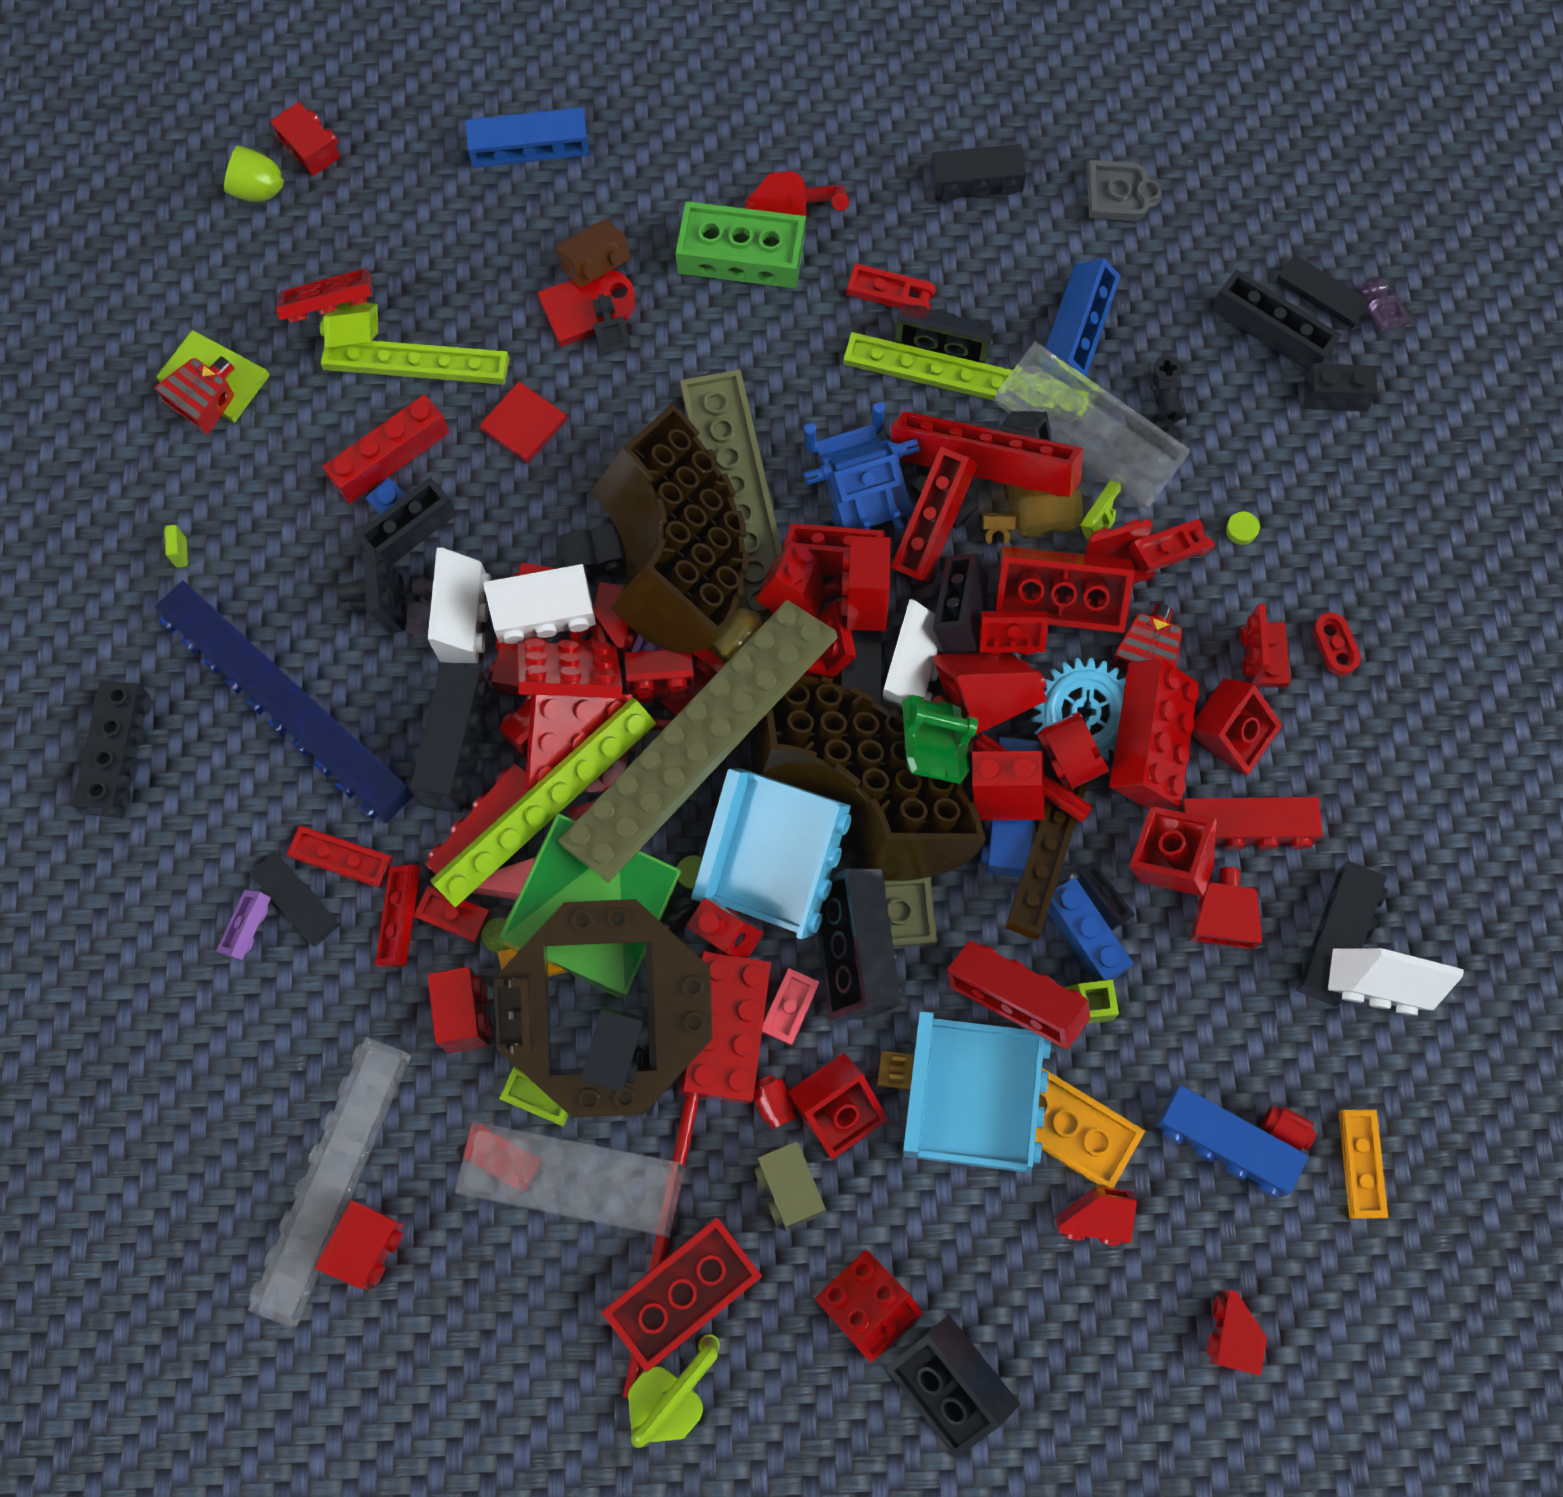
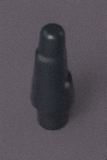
M694 901L665 915L661 923L671 932H675L684 924V921L694 914L700 902Z

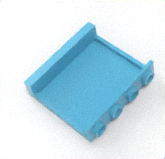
M742 768L728 769L691 899L701 902L704 897L712 898L725 907L796 932V938L803 939L813 936V933L818 931L822 922V914L819 913L822 902L828 898L831 891L832 882L829 878L832 868L837 866L841 857L842 850L839 848L842 834H846L851 823V815H849L851 805Z
M920 1012L903 1149L904 1157L1032 1173L1033 1163L1040 1164L1042 1142H1035L1036 1128L1043 1129L1045 1107H1040L1038 1104L1039 1094L1047 1092L1048 1072H1042L1043 1058L1050 1059L1051 1041L1027 1029L934 1019V1013Z

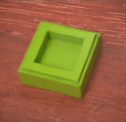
M177 525L165 526V555L177 568L188 566L185 535Z

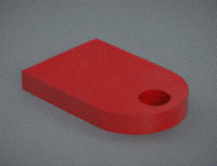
M615 270L603 274L582 287L575 281L569 280L537 292L539 301L560 348L596 335L593 324L604 321L603 317L597 318L592 300L597 299V295L611 296L615 313L610 314L611 319L623 316L624 321H627L636 305L635 291L631 281L624 274ZM617 289L627 291V294L622 298L611 296L612 292Z

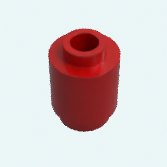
M772 1074L755 1082L756 1090H754L753 1099L764 1123L768 1122L771 1130L797 1118L793 1111L796 1107L787 1093L788 1090L782 1078L775 1080Z
M1273 1104L1266 1112L1260 1125L1261 1130L1299 1151L1302 1149L1308 1151L1317 1135V1132L1313 1130L1314 1122L1284 1106L1279 1108Z

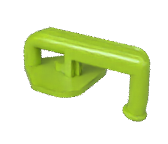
M707 1334L700 1339L698 1345L700 1352L679 1378L667 1368L655 1365L647 1373L643 1371L630 1387L628 1400L631 1442L636 1448H642L649 1442L683 1439L700 1420L703 1412V1403L699 1395L692 1389L718 1357L720 1343L716 1336Z

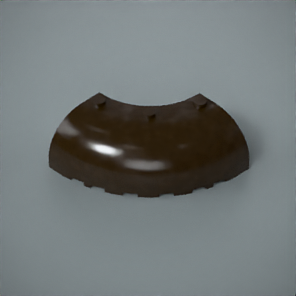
M672 403L621 449L590 493L599 501L613 520L625 550V582L619 597L611 606V609L649 642L669 651L693 653L701 651L714 643L731 622L737 611L739 599L745 589L743 586L744 575L748 572L749 565L748 551H745L744 543L747 533L742 511H737L733 499L736 493L728 475L721 474L714 461L717 456L713 450L705 448L697 437L699 431Z
M802 675L750 731L751 760L754 773L851 805L849 811L851 823L844 836L854 848L862 868L882 869L884 881L917 880L953 870L975 856L986 840L976 807L973 802L970 803L963 790V781L957 784L912 774L907 768L908 761L905 749L903 715L894 709L891 712L883 706L874 702L875 697L852 686L851 690L832 683L833 679L825 676L818 679Z

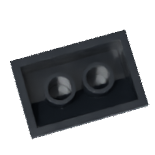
M905 304L898 315L895 342L986 364L995 325L988 324L980 319L970 320L958 317L950 312L941 313L928 310L924 306Z
M949 1314L885 1367L955 1459L999 1428L1020 1405L1019 1401Z

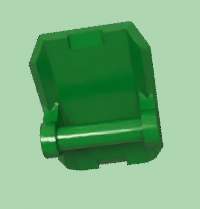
M909 695L902 700L905 749L908 761L907 768L915 775L960 784L970 771L968 743L976 734L978 719L971 716L965 718L962 709L954 704L942 701L936 703L924 700V697Z

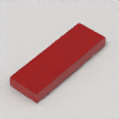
M299 825L286 854L288 858L378 889L382 888L394 859L390 855Z
M407 864L389 868L375 966L391 968L407 965L420 866Z

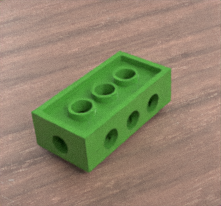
M685 201L675 253L677 272L684 275L797 289L806 236V216Z

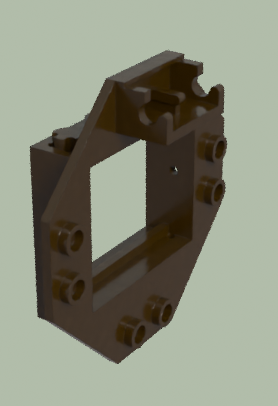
M636 899L564 902L494 978L497 1050L572 1118L645 1114L713 1039L710 967ZM645 942L650 1065H638L633 1083L625 1082L623 1092L580 1080L584 1068L552 1070L547 946Z

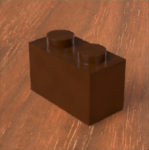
M606 218L555 246L562 271L580 287L631 259L625 234Z

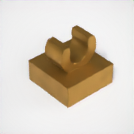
M981 513V527L987 529L985 532L987 544L992 543V535L996 531L1003 533V543L1008 544L1010 533L1007 529H1015L1016 516L1013 513Z
M881 1051L877 1087L910 1091L915 1055Z

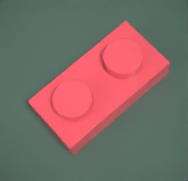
M788 968L763 1023L762 1034L792 1047L820 982Z

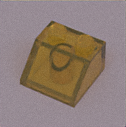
M1004 483L1011 513L1016 516L1015 527L1021 535L1036 537L1050 530L1070 531L1074 526H1079L1083 521L1082 489L1079 485L1071 497H1058L1051 493L1025 490L1022 487Z

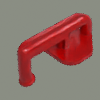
M778 171L769 173L754 192L746 196L745 207L752 210L806 216L807 219L806 203L832 201L834 209L843 211L849 206V198L843 185L805 187L804 180L799 173L795 171Z

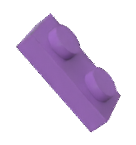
M244 890L216 952L227 957L243 960L244 955L253 946V936L259 923L265 919L268 913L267 905L271 897L260 892Z

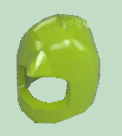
M240 145L235 146L225 175L224 192L248 202H266L273 198L283 187L284 183L279 167L272 159L260 152Z

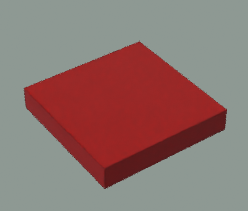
M519 381L479 426L481 431L529 464L568 419L565 413Z

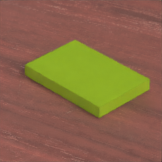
M192 330L157 375V379L160 382L192 358H197L210 367L220 356L224 357L235 368L225 379L234 392V398L221 416L235 423L270 375L266 369Z

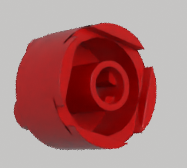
M1079 711L1043 728L1042 731L1037 733L1057 776L1066 789H1074L1109 772Z

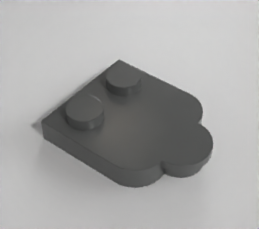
M1089 160L1088 162L1089 218L1138 221L1146 215L1148 209L1155 208L1159 204L1162 197L1161 188L1156 181L1149 179L1147 170L1140 164Z

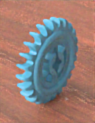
M1076 658L1074 660V669L1067 662H1062L1063 673L1061 674L1057 670L1051 669L1050 674L1053 681L1045 679L1046 691L1044 693L1047 701L1033 707V709L1040 711V714L1032 717L1031 721L1042 723V726L1035 731V734L1037 735L1043 728L1062 719L1061 708L1064 699L1070 704L1068 716L1077 712V708L1083 707L1085 703L1086 709L1091 710V716H1087L1084 719L1089 731L1090 726L1095 723L1103 727L1101 731L1093 734L1092 737L1101 756L1107 762L1109 760L1108 750L1115 753L1126 677L1119 680L1116 679L1119 672L1117 667L1109 673L1106 672V661H1102L1098 668H1095L1094 659L1089 658L1084 667L1081 660ZM1081 688L1080 698L1073 700L1068 696L1070 692ZM1094 690L1102 694L1106 701L1101 703L1093 698ZM1108 704L1109 717L1105 724L1100 720L1101 707Z

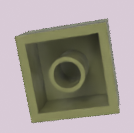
M798 1141L758 1157L760 1167L755 1168L754 1171L762 1191L770 1190L774 1201L769 1202L768 1205L776 1226L783 1223L787 1231L825 1214L826 1208Z

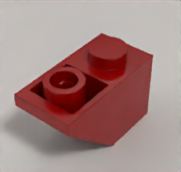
M599 582L593 607L595 620L600 624L604 636L611 646L617 647L619 658L625 659V653L628 652V649H633L637 632L611 609V606L619 597L623 586Z
M1096 1186L1057 1214L1056 1225L1059 1233H1064V1237L1080 1241L1085 1240V1237L1099 1238L1101 1243L1112 1246H1119L1121 1242L1131 1243L1137 1200L1131 1190Z
M1222 1290L1221 1296H1216L1213 1305L1212 1315L1213 1318H1217L1215 1333H1210L1207 1340L1206 1354L1211 1356L1209 1364L1261 1376L1267 1337L1238 1292Z

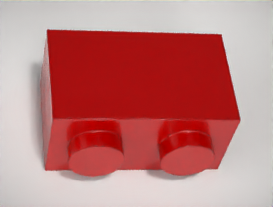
M297 102L270 120L278 140L311 177L340 158L336 147L339 142L334 133L329 128L324 130L316 113L312 109L307 111L300 102Z

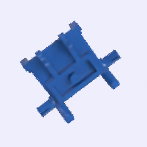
M884 402L873 404L872 424L818 441H816V426L814 423L806 424L803 427L804 445L809 452L818 453L821 468L803 472V477L809 478L804 481L808 486L825 480L833 510H830L835 527L870 529L871 526L892 520L896 530L899 532L905 530L900 517L913 514L915 505L910 503L899 459L902 456L919 452V446H914L918 444L916 439L898 444L892 443L888 439L882 440L877 437L884 427Z

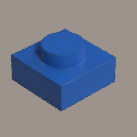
M388 477L366 497V500L381 515L407 494Z

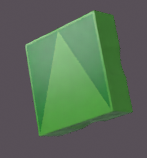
M557 813L496 942L519 952L564 902L636 899L660 921L682 870L638 851L617 875L607 883L564 849L558 842L576 821ZM645 942L547 946L548 963L568 971L576 979L618 998L627 996L645 955Z

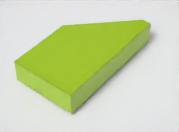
M1109 481L1081 522L1080 526L1087 542L1094 532L1103 528L1110 529L1113 525L1116 510L1112 509L1114 499L1121 491L1119 482Z

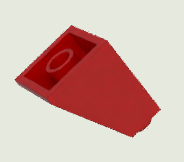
M987 653L937 654L932 657L947 702L960 707L965 718L971 716L978 719L976 735L1047 701L1043 690L1046 688V682L1042 673L1031 668L1026 660L1019 659L1013 653H1001L999 655H989Z

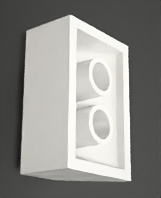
M437 548L428 641L440 662L478 663L479 653H484L485 634L481 633L482 622L486 623L488 619V605L484 603L485 589L483 582L491 581L490 574L485 572L482 562L445 548Z
M583 564L483 582L494 631L499 643L516 644L518 641H523L524 638L534 636L548 638L556 635L557 632L566 630L581 632L587 630L589 626L596 625L590 589Z
M909 599L882 698V706L890 712L894 709L902 715V700L909 695L924 697V700L931 701L933 693L927 692L930 681L936 682L938 677L932 657L937 655L938 652L944 653L933 631L935 614Z
M1382 948L1333 949L1328 990L1342 993V999L1346 1001L1363 1003L1364 999L1370 1000L1369 1006L1391 1009L1392 1005L1396 1006L1397 1013L1417 1016L1418 1010H1434L1463 977L1464 969Z

